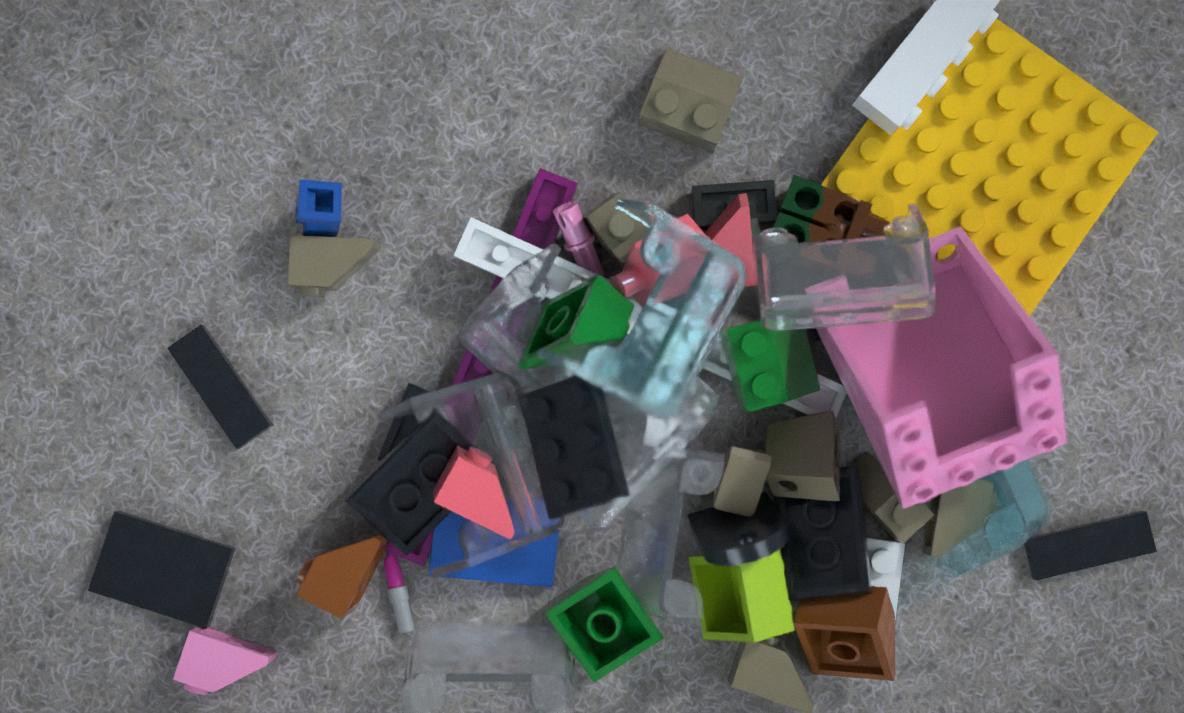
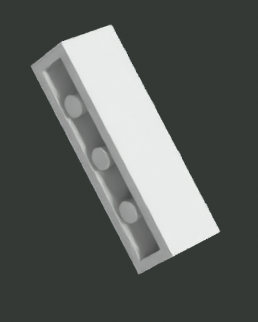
M936 0L852 106L890 136L900 126L907 130L922 112L917 107V104L925 94L933 98L948 78L942 73L952 62L958 66L974 46L968 40L976 30L983 35L999 16L993 9L1000 0Z

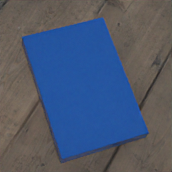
M505 498L515 531L510 540L452 511L433 530L428 576L553 587L560 518L549 520L545 502Z

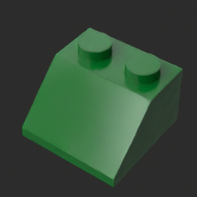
M599 274L545 303L518 366L523 370L565 364L584 355L590 356L597 349L607 344L619 342L629 331L630 324L628 322L635 305Z
M800 309L719 330L739 411H755L789 402L821 390Z
M616 567L587 576L555 597L545 612L593 683L658 643L664 637Z

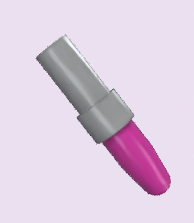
M389 554L384 560L389 588L387 593L389 602L393 606L398 632L401 634L415 629L408 602L410 597L407 584H404L402 571L396 555Z

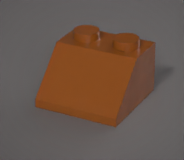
M379 533L331 549L319 556L316 555L313 560L307 559L296 579V582L301 584L296 596L340 619L345 618L357 608L389 540Z
M872 585V593L799 601L793 623L812 674L894 681L895 613L887 587Z

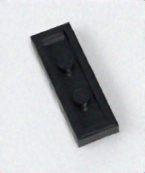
M199 325L167 348L236 449L242 448L274 426L205 325Z
M1147 511L1129 513L1023 539L1034 580H1041L1157 552Z

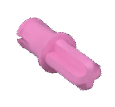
M567 202L553 210V214L566 242L564 244L565 251L572 252L578 266L603 277L604 271L592 244L595 240V235L589 233L578 202Z

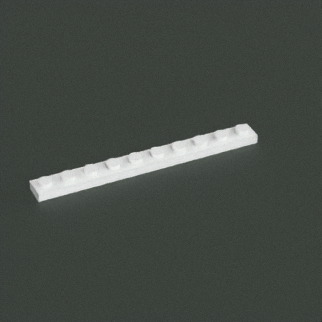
M472 217L454 253L456 258L550 300L598 275ZM602 277L604 280H606V281L610 284V280H609V279ZM632 295L627 297L635 305L628 322L630 328L627 335L667 353H670L674 337H685L689 341L685 361L732 381L719 329L662 303L645 309L638 304ZM817 374L821 390L789 402L781 403L805 415L834 411L836 419L847 392L843 385Z

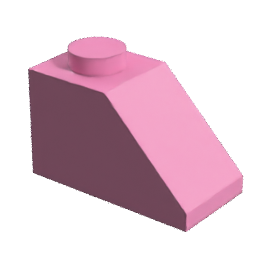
M198 626L188 633L173 680L185 683L184 689L189 692L207 695L208 692L213 693L265 667L275 660L278 651L210 628L205 629Z

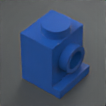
M299 179L295 223H302L303 236L337 237L341 223L342 183Z

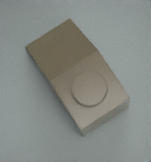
M290 235L288 285L295 289H300V296L325 297V290L339 289L379 252V243L371 238Z
M866 452L852 465L857 466L860 470L863 508L893 540L905 543L934 515L924 503H917L903 509L881 463L869 452Z
M977 479L969 485L959 486L930 499L929 509L934 515L926 523L922 553L940 558L986 525L989 515H993L997 504V492L993 490L994 482Z
M775 636L755 643L740 642L727 679L731 687L804 713H812L813 704L788 652L778 645V637Z

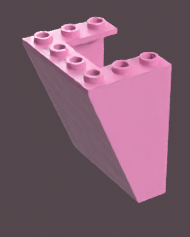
M961 226L921 242L927 272L855 302L851 301L847 279L844 274L804 290L816 330L903 509L917 503L929 501L934 496L959 486L969 485L974 480L996 471L1009 469L1016 463L1041 453L1051 452L1058 446L1067 443L1058 353ZM947 244L955 245V249L949 257L941 260L935 259L936 253L941 247ZM829 292L839 293L838 299L833 304L823 306L820 299Z

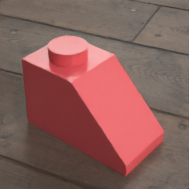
M747 193L738 194L704 233L713 243L699 275L704 276L705 290L755 285L750 208Z
M457 446L433 489L434 503L511 540L515 533L513 522L495 464L491 463L492 458L477 448L469 447L468 451Z

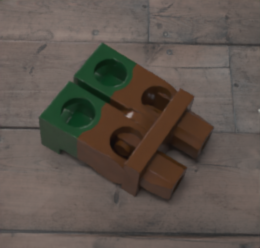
M794 175L768 240L763 259L778 264L781 260L806 268L815 274L831 277V279L844 274V276L852 279L868 281L877 257L856 250L857 244L860 239L881 247L890 222L870 213L872 204L863 200L859 202L848 195Z

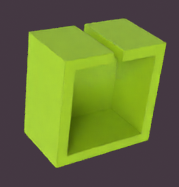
M780 549L760 560L733 566L710 564L704 559L702 554L688 557L704 640L755 643L794 631L792 606L788 598L784 563L781 558Z

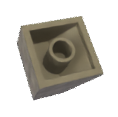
M667 49L643 104L638 125L714 153L742 77Z

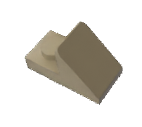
M731 446L703 477L702 493L714 496L713 506L717 510L748 517L752 516L756 510L771 465L772 455Z

